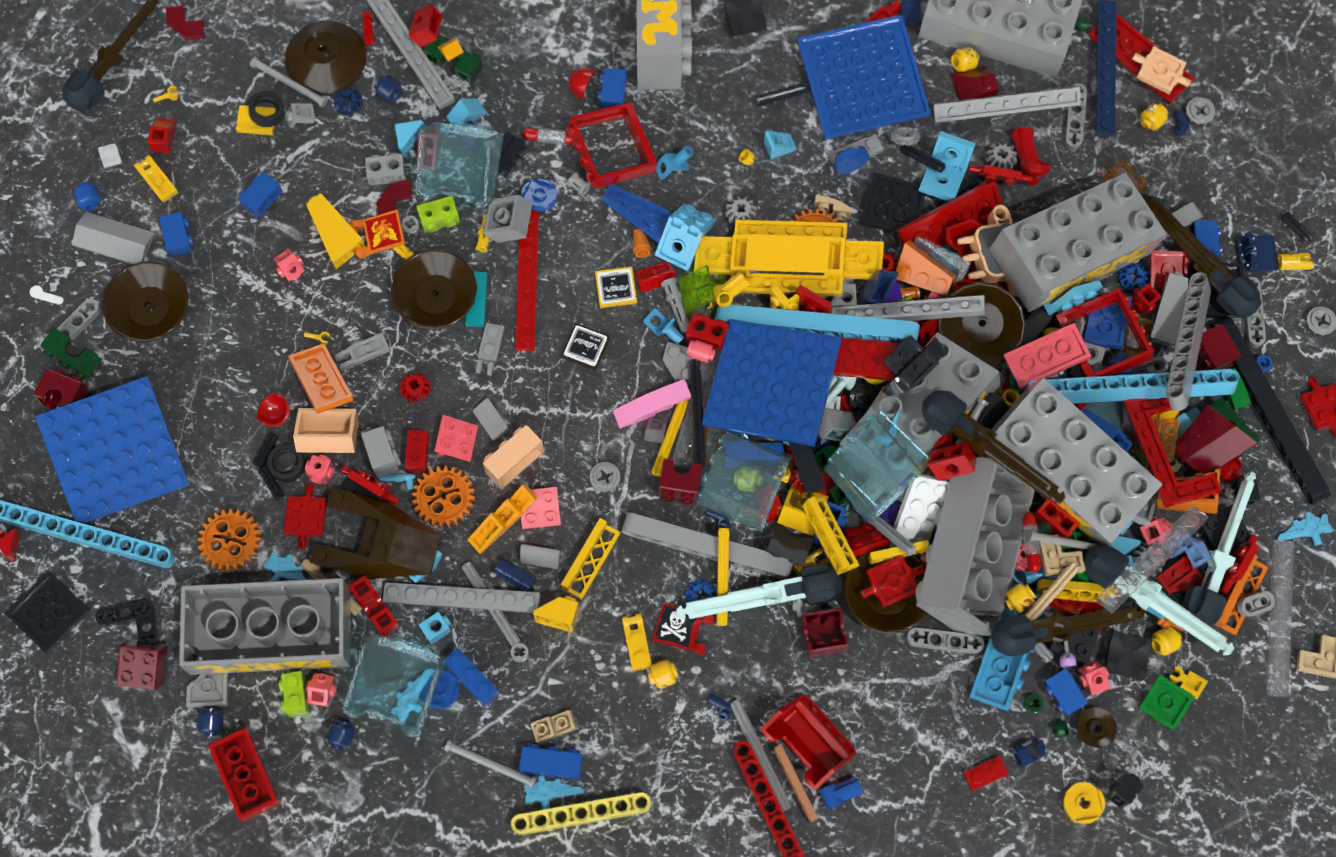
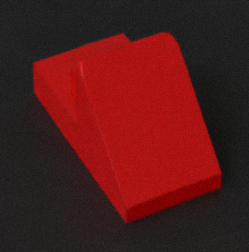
M0 528V550L6 558L13 562L16 560L20 532L14 528L5 534Z

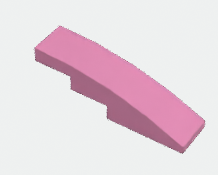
M685 379L641 396L613 410L620 429L654 417L656 413L670 409L674 404L691 399V394Z

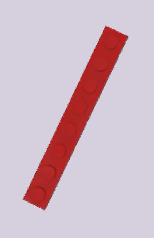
M531 210L526 238L519 239L516 351H535L539 211Z

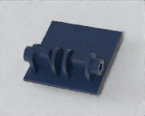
M1247 232L1244 237H1237L1240 263H1243V272L1279 270L1274 235L1254 236L1252 232Z

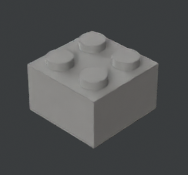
M520 195L490 200L483 234L497 243L526 238L532 204Z
M384 426L361 433L377 479L399 473L398 466L401 465L396 449H393L396 447L390 431L386 432Z

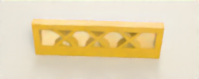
M815 496L807 499L802 507L837 575L857 568L859 564L824 496L818 499Z
M599 518L561 583V588L582 600L621 532L608 526L607 521ZM605 530L614 534L611 541L603 543L601 536ZM602 547L603 556L593 559V550ZM593 564V573L584 576L583 567ZM583 580L584 588L581 594L571 589L574 582Z

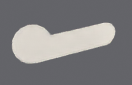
M33 286L30 289V295L34 298L55 304L63 303L62 297L43 292L40 286Z

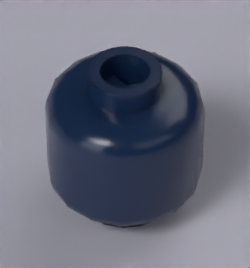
M390 75L381 76L374 86L376 94L387 102L397 101L403 93L401 91L402 84Z
M203 707L202 711L198 712L197 729L199 732L205 733L206 737L217 736V732L223 730L224 714L221 710H218V707Z
M337 718L336 721L330 723L326 740L332 744V748L343 750V747L351 745L355 727L352 726L351 721Z

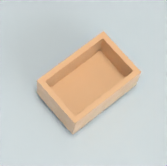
M298 408L293 435L296 452L354 453L359 426L357 410L330 409L317 414L314 408Z
M527 425L523 428L520 427L513 433V437L510 440H505L499 445V449L495 453L491 452L485 457L483 466L489 478L502 490L544 453L542 440Z

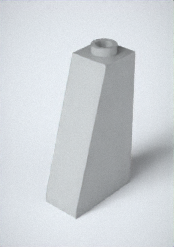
M1173 272L1166 276L1161 292L1162 297L1159 299L1147 339L1172 348L1176 347L1188 290V278L1183 277L1182 273Z

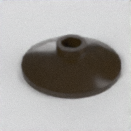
M1102 708L1087 709L1077 720V734L1082 742L1090 747H1105L1116 736V721L1108 711ZM1093 725L1098 727V732L1092 731Z

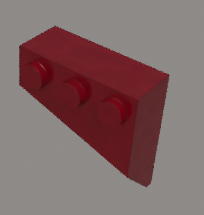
M1207 405L1170 450L1196 471L1206 474L1223 468L1227 462L1235 457L1238 458L1244 454L1245 450L1258 445V443Z

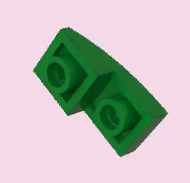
M1239 375L1236 391L1233 394L1227 395L1233 410L1251 404L1247 389Z

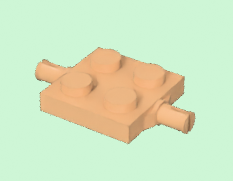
M1153 47L1151 53L1146 58L1135 53L1132 59L1142 64L1137 79L1167 94H1170L1177 83L1188 87L1192 81L1182 76L1186 62L1156 47Z

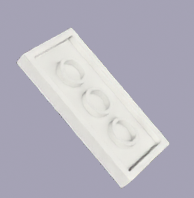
M913 473L893 528L911 543L925 540L929 542L936 524L937 511L944 503L950 481L948 479L938 481L933 476ZM889 540L890 547H898L891 540Z

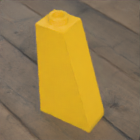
M321 193L313 196L306 204L333 266L337 269L356 254V248L365 247L363 239Z

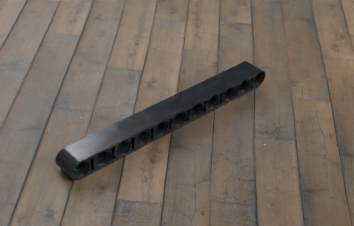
M1227 316L1211 323L1210 329L1223 324L1239 350L1241 357L1233 362L1234 366L1232 368H1236L1242 378L1253 407L1307 502L1313 505L1331 496L1329 487L1233 319Z

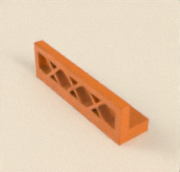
M1257 555L1254 556L1242 580L1236 581L1230 588L1222 616L1214 624L1233 635L1237 634L1245 618L1241 614L1239 617L1237 615L1239 612L1234 607L1237 600L1256 593L1268 569V566L1256 561ZM1253 566L1261 569L1259 576L1252 578L1251 571ZM1246 582H1250L1252 587L1251 593L1244 594L1242 590ZM1234 615L1236 621L1234 628L1226 625L1229 617Z

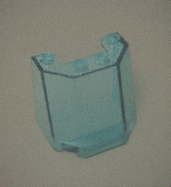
M434 122L421 127L416 194L422 195L424 199H433V196L444 194L446 197L453 196V199L462 197L465 201H471L477 208H485L493 202L504 133L495 132L496 129L460 122H452V124Z
M881 411L876 416L872 414L865 421L867 425L858 434L854 432L847 439L849 444L846 447L841 445L827 460L829 464L824 468L869 524L877 519L928 467L929 457Z
M727 431L726 434L721 435L718 443L720 445L716 454H712L709 462L712 465L709 472L706 471L702 482L705 484L697 498L700 499L699 505L763 532L767 526L766 521L784 474L793 456Z
M370 634L362 644L342 712L347 713L346 715L351 718H358V716H363L366 712L373 718H384L394 725L402 724L401 729L405 735L419 737L424 729L447 659L444 656L434 654L435 650L431 647L395 635H388L386 638L377 634ZM426 669H433L434 673L429 677L418 698L417 703L422 706V710L419 713L414 710L410 711L407 719L402 722L397 715L391 713L392 708L397 706L398 699L396 694L398 692L403 693L408 687L407 683L417 680Z

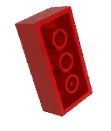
M247 728L208 745L240 821L246 822L281 805L253 736ZM239 753L241 756L236 761L233 758H236L235 754ZM244 771L248 773L247 778L245 779L241 778V776H244ZM251 790L256 791V794L253 798L249 796L251 794Z

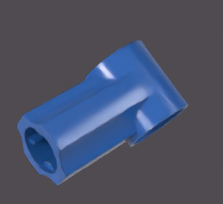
M856 777L837 785L827 786L819 791L827 810L843 804L844 801L863 793Z

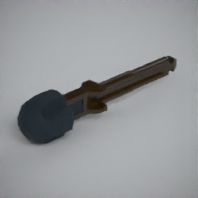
M147 0L111 46L100 47L97 51V61L88 73L82 69H76L70 75L62 89L63 99L69 107L78 111H86L98 103L105 94L100 80L112 65L120 64L124 58L119 54L120 51L153 11L159 0Z
M1146 195L1143 199L1163 229L1195 263L1193 267L1198 272L1205 273L1208 281L1220 292L1217 296V302L1229 314L1235 317L1246 318L1253 315L1261 304L1260 292L1254 283L1245 275L1236 277L1221 262L1218 255L1213 250L1208 251L1158 199L1153 201L1154 196Z
M940 390L934 391L924 399L922 403L924 420L941 435H946L951 431L964 442H967L978 455L982 457L986 454L1046 499L1054 498V503L1061 504L1066 498L1064 491L1062 493L1058 492V485L997 440V433L989 428H985L965 413L967 404L956 395Z
M1130 605L1068 617L1059 612L1053 613L1049 618L1033 621L1021 614L998 621L994 625L990 636L993 647L997 652L1005 656H1018L1028 654L1029 651L1034 650L1037 643L1052 640L1060 642L1069 641V634L1133 622L1137 617L1141 619L1145 615V610L1139 605L1137 607Z

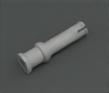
M670 278L661 282V287L664 288L667 295L666 301L671 304L680 333L685 335L689 321L681 302L682 293L677 288V279Z

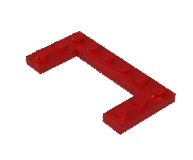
M1141 398L1123 402L1124 409L1149 471L1162 483L1158 493L1164 508L1221 493L1222 490L1215 473L1177 482L1151 418V415L1173 410L1168 398Z

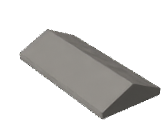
M86 212L76 224L72 246L130 264H136L145 260L156 234Z

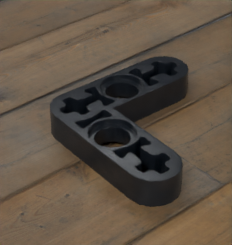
M135 601L105 607L97 611L95 619L101 626L111 627L136 622L138 640L141 645H148V641L146 639L143 640V638H149L151 645L159 644L155 608L149 601ZM144 605L149 608V610H146V614L141 611L135 612L133 609L135 607L136 610H142ZM123 609L130 610V615L126 619L120 617ZM104 613H106L109 616L115 615L117 620H115L114 617L107 618V622H105L101 618L104 617ZM145 624L152 625V631L148 634L142 632Z

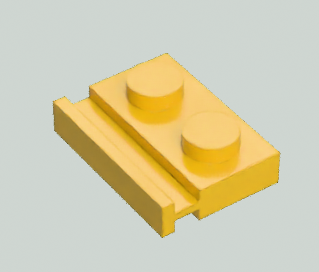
M239 106L237 132L273 135L275 126H258L249 116V106ZM255 107V111L263 116H270L277 112L276 108Z

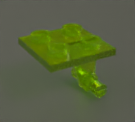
M707 265L678 279L686 314L715 301L713 287L718 285V283L711 282ZM726 275L718 276L719 284L723 285L727 282Z

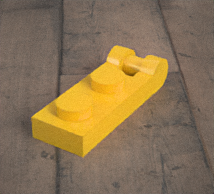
M147 155L144 157L145 160L140 163L137 162L134 164V167L164 203L175 196L178 191L151 156Z
M641 613L635 614L633 617L623 616L622 622L632 671L651 668L652 664ZM637 624L638 629L630 630V625Z

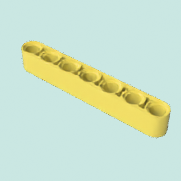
M635 793L516 815L511 821V826L515 833L525 835L645 813L650 809L651 800L645 793ZM639 798H644L647 800V806L639 808L636 806V801ZM618 802H625L627 809L620 812L616 809V805ZM604 805L607 807V812L605 815H598L596 808ZM579 809H585L587 815L585 818L579 819L576 817V812ZM560 812L567 815V819L562 823L556 821V815ZM539 816L547 818L544 826L536 825V819ZM518 820L526 821L524 829H516V822Z

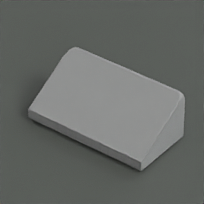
M486 398L472 410L492 441L509 432L508 426L489 398Z
M525 544L521 545L520 563L558 569L561 557L559 550Z

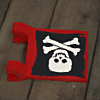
M663 603L652 641L704 656L706 651L705 645L695 642L701 622L713 626L714 615L689 619V615L684 614L683 619L677 615L676 609L679 607Z

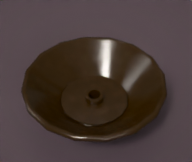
M319 21L306 25L293 35L286 48L285 66L289 77L316 94H333L341 91V88L347 89L359 79L366 66L367 50L362 37L352 27L338 21Z
M436 249L416 253L404 261L395 273L391 287L393 304L401 317L417 328L429 330L451 327L465 318L475 303L477 293L474 272L466 261L450 251ZM435 292L439 293L438 296H432V294Z
M143 261L126 266L113 276L104 290L102 310L106 323L117 335L129 341L150 342L167 336L179 326L187 313L189 295L185 281L175 269L160 262Z
M976 282L963 285L950 294L948 298L984 295L985 315L940 318L937 325L939 334L991 366L1000 365L1005 361L1003 355L1019 348L1023 341L1026 327L1023 309L1012 293L997 284ZM985 320L986 325H981L979 321Z
M883 547L875 551L885 550L894 547ZM871 552L860 555L856 559L859 566L849 570L844 581L845 602L853 617L867 629L881 634H900L918 626L928 613L917 606L916 594L882 608L875 594L865 598L862 597L860 591L871 587L866 571L888 561L870 564L868 557ZM915 555L904 557L911 569L923 565L926 571L925 564ZM925 573L915 576L917 585L923 581Z

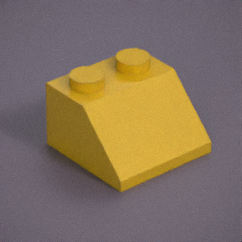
M791 484L777 523L814 536L815 531L802 505L807 499L814 496L816 499L824 496L827 502L828 496L818 492L812 493L810 496L806 492L801 495L799 491L793 489Z
M558 597L534 610L535 623L573 633L580 612L579 603L573 597Z

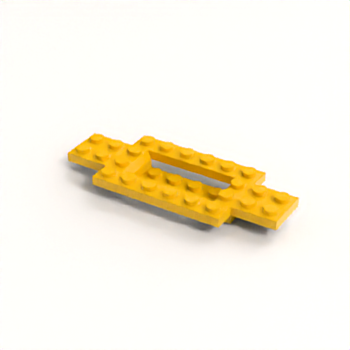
M736 220L733 237H702L695 255L694 272L695 274L731 275L730 279L740 272L750 285L740 293L770 294L771 289L778 286L783 294L796 295L797 288L802 285L819 296H843L844 279H870L878 270L883 269L884 242L847 241V223ZM750 270L824 273V275L750 273Z

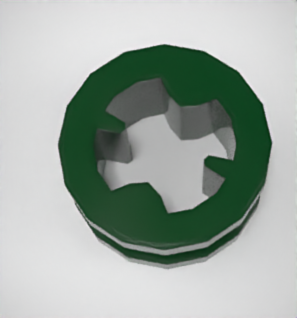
M1031 694L1024 700L1023 705L1027 712L1033 714L1041 710L1043 701L1040 696ZM1028 700H1036L1038 702L1036 704L1038 708H1031L1029 706L1030 702H1028Z

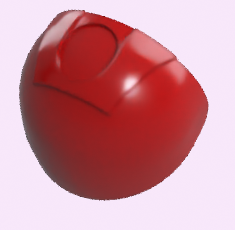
M584 67L571 73L569 88L577 98L584 99L588 81L591 75H596V70Z
M271 393L266 396L258 408L257 420L267 426L282 425L290 413V407L285 398L277 393Z

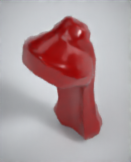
M1018 127L1012 132V138L1018 151L1021 172L1024 175L1033 176L1032 183L1028 184L1036 186L1051 171L1050 164H1045L1038 158L1033 141L1035 133L1032 128Z

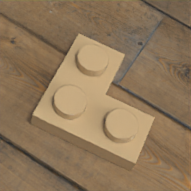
M1037 541L1045 576L1060 575L1071 562L1079 566L1080 569L1077 573H1083L1086 570L1081 551L1062 553L1060 545Z
M1320 636L1318 653L1298 651L1296 671L1336 679V637Z

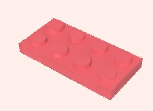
M1075 323L1003 355L1020 390L1026 388L1028 383L1033 380L1046 379L1091 358V354Z

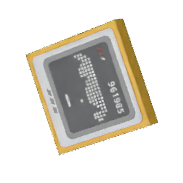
M632 267L595 271L600 308L637 303Z

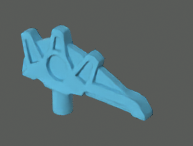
M1307 512L1305 519L1301 521L1294 520L1293 526L1285 533L1280 534L1277 542L1308 536L1312 537L1316 546L1322 544L1321 533H1330L1334 530L1328 523V515L1322 514L1321 518L1313 517L1311 512Z
M272 552L270 559L262 565V567L274 573L270 582H278L281 579L288 581L306 579L302 574L303 568L301 566L297 567L292 562L294 558L292 555L283 558L278 557L276 552Z
M426 669L417 680L407 683L408 687L403 693L398 692L396 694L398 699L397 706L392 708L391 713L397 715L402 722L407 719L410 711L414 710L419 713L422 710V706L417 703L418 698L429 677L434 673L433 669Z
M544 776L539 777V781L533 789L529 788L527 784L524 785L527 793L525 804L539 802L541 803L542 810L550 809L549 801L552 799L584 794V790L581 787L563 784L560 779H556L554 782L545 781Z

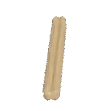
M305 559L301 563V567L315 580L330 579L316 565L311 564L309 559ZM350 597V612L356 616L361 612L362 607Z
M1071 562L1025 616L1031 621L1036 620L1079 571V566Z

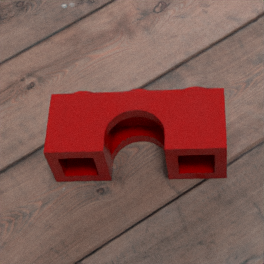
M365 575L348 586L384 639L401 628Z

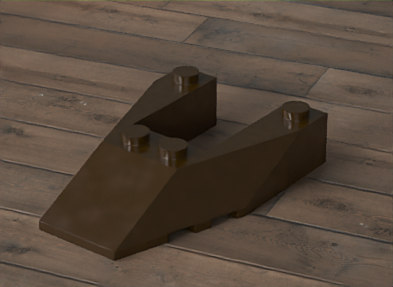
M332 487L327 506L335 511L367 518V522L357 554L315 544L310 560L311 564L358 577L365 575L370 580L431 575L442 536L391 503Z

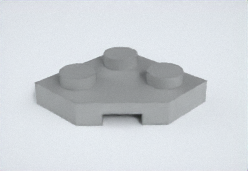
M667 342L662 362L670 372L674 382L685 379L687 387H690L689 362L694 359L687 355L688 347Z
M229 673L201 674L194 682L192 681L187 686L186 707L228 706Z

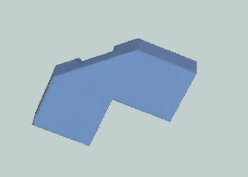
M1180 532L1168 537V541L1163 543L1170 559L1186 552L1193 568H1197L1212 559L1203 541Z

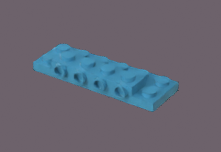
M1034 593V595L1036 596V598H1034V602L1036 603V601L1041 597V595ZM1006 604L1002 619L1021 614L1025 615L1030 608L1022 613H1018L1015 609L1011 611ZM1042 613L1037 617L1036 620L1042 619ZM990 637L970 698L1009 711L1014 694L1017 690L1022 689L1024 679L1021 678L1023 671L1027 672L1031 660H1028L1030 652L1034 653L1037 644L1034 650L1029 651L1028 654L1005 656L996 651Z

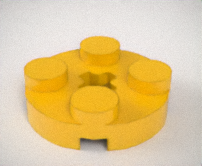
M1080 782L1074 784L1065 792L1063 808L1071 821L1079 824H1089L1101 816L1105 808V799L1102 792L1092 786V784ZM1081 798L1089 802L1086 809L1079 805Z

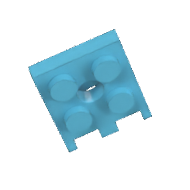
M940 131L932 157L944 162L946 169L939 173L928 167L919 191L948 202L955 199L976 143Z
M683 204L669 216L655 256L688 271L691 268L702 237L714 226L716 219L706 212L695 210V207L692 205ZM674 243H681L683 249L677 250Z
M1100 281L1075 286L1062 297L1045 304L1044 307L1049 316L1055 312H1065L1085 303V300L1095 297L1097 291L1103 286Z

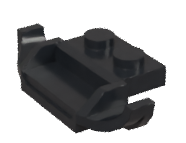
M908 335L882 361L894 377L881 390L887 396L912 390L939 364L943 349L939 340L934 337L926 347L922 348L912 335Z

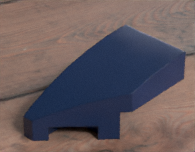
M907 0L902 5L904 23H921L920 0Z

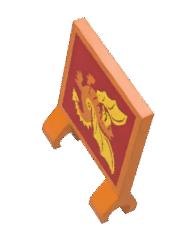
M398 209L367 219L350 222V226L356 232L362 229L365 230L368 247H358L355 249L359 259L405 245Z

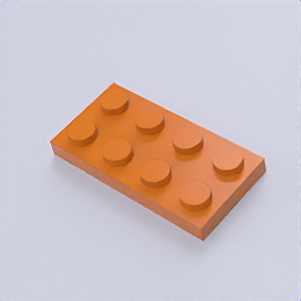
M324 343L288 356L317 414L353 401V396Z

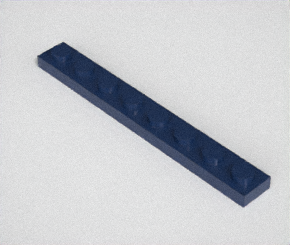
M1099 0L1097 3L1095 135L1097 136L1115 135L1117 1Z

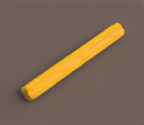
M690 399L676 405L651 471L654 476H661L663 460L669 457Z
M719 528L717 596L728 594L729 528ZM728 611L717 613V625L726 626L728 623Z

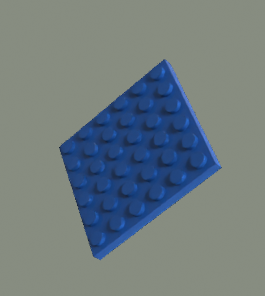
M902 15L797 38L825 140L930 117V109Z
M730 319L703 417V427L815 447L842 338Z
M149 376L35 416L76 522L84 524L190 485Z

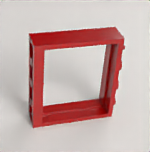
M631 102L570 117L567 132L573 138L574 149L580 155V164L582 167H585L587 180L592 184L593 189L655 173L657 161ZM624 118L643 164L598 176L579 129Z
M1120 288L1056 315V323L1059 329L1068 326L1072 321L1117 303L1142 351L1141 354L1096 373H1093L1087 360L1077 365L1083 377L1114 376L1153 359V352L1155 351L1152 343L1146 340V331L1142 325L1139 326L1137 322L1138 316L1134 309H1130L1128 305L1130 304L1129 298L1122 293Z

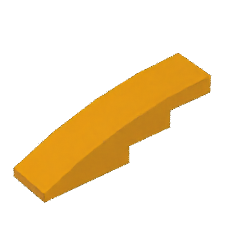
M526 484L522 485L511 498L506 499L494 513H491L467 540L479 554L483 553L532 506L538 497Z

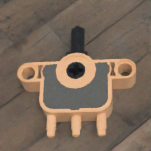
M998 205L987 216L988 225L979 227L971 236L959 238L957 243L959 245H970L972 254L963 256L962 259L964 262L975 261L977 271L969 273V279L981 278L986 283L1006 281L1009 292L1013 296L1019 297L989 251L1001 230L1013 224L1008 208Z

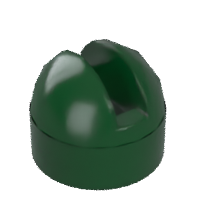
M1078 17L1074 26L1075 29L1086 32L1088 18Z
M1066 721L1056 722L1052 729L1056 728V732L1053 734L1060 738L1068 737L1069 730Z

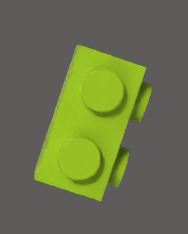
M453 196L417 206L425 233L436 232L439 228L453 227L460 223Z
M302 671L281 674L282 680L279 681V689L284 694V700H281L282 711L286 712L290 718L310 714L309 703H307L308 694L306 692L305 674Z

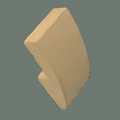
M816 195L814 209H819L821 212L824 210L826 212L832 211L833 218H838V220L850 219L852 208L826 196Z
M571 710L531 723L536 743L577 730Z

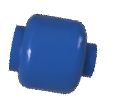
M82 182L74 190V196L79 208L91 211L96 209L101 202L98 188L94 184Z

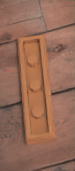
M782 744L775 747L774 753L808 822L813 823L817 821L818 817Z

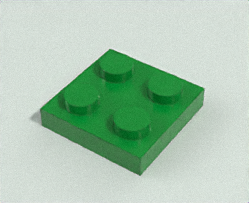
M1159 675L1138 709L1174 731L1195 697L1167 678Z

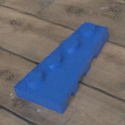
M610 184L602 195L603 202L659 244L669 216L673 212L614 184Z

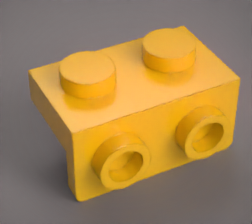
M775 286L771 289L769 308L798 311L800 297L796 294L788 299L779 287Z

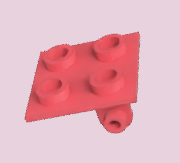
M442 415L434 451L441 457L448 455L470 462L478 425Z
M557 487L531 489L538 499L521 516L522 529L561 525Z

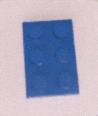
M1097 291V295L1093 297V299L1098 298L1107 293ZM1128 296L1130 301L1128 305L1131 308L1132 297ZM1117 303L1089 314L1084 342L1122 350L1127 322Z

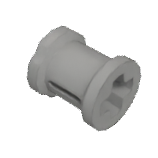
M575 172L569 178L567 186L573 187L579 192L580 196H584L589 191L591 183L583 180Z

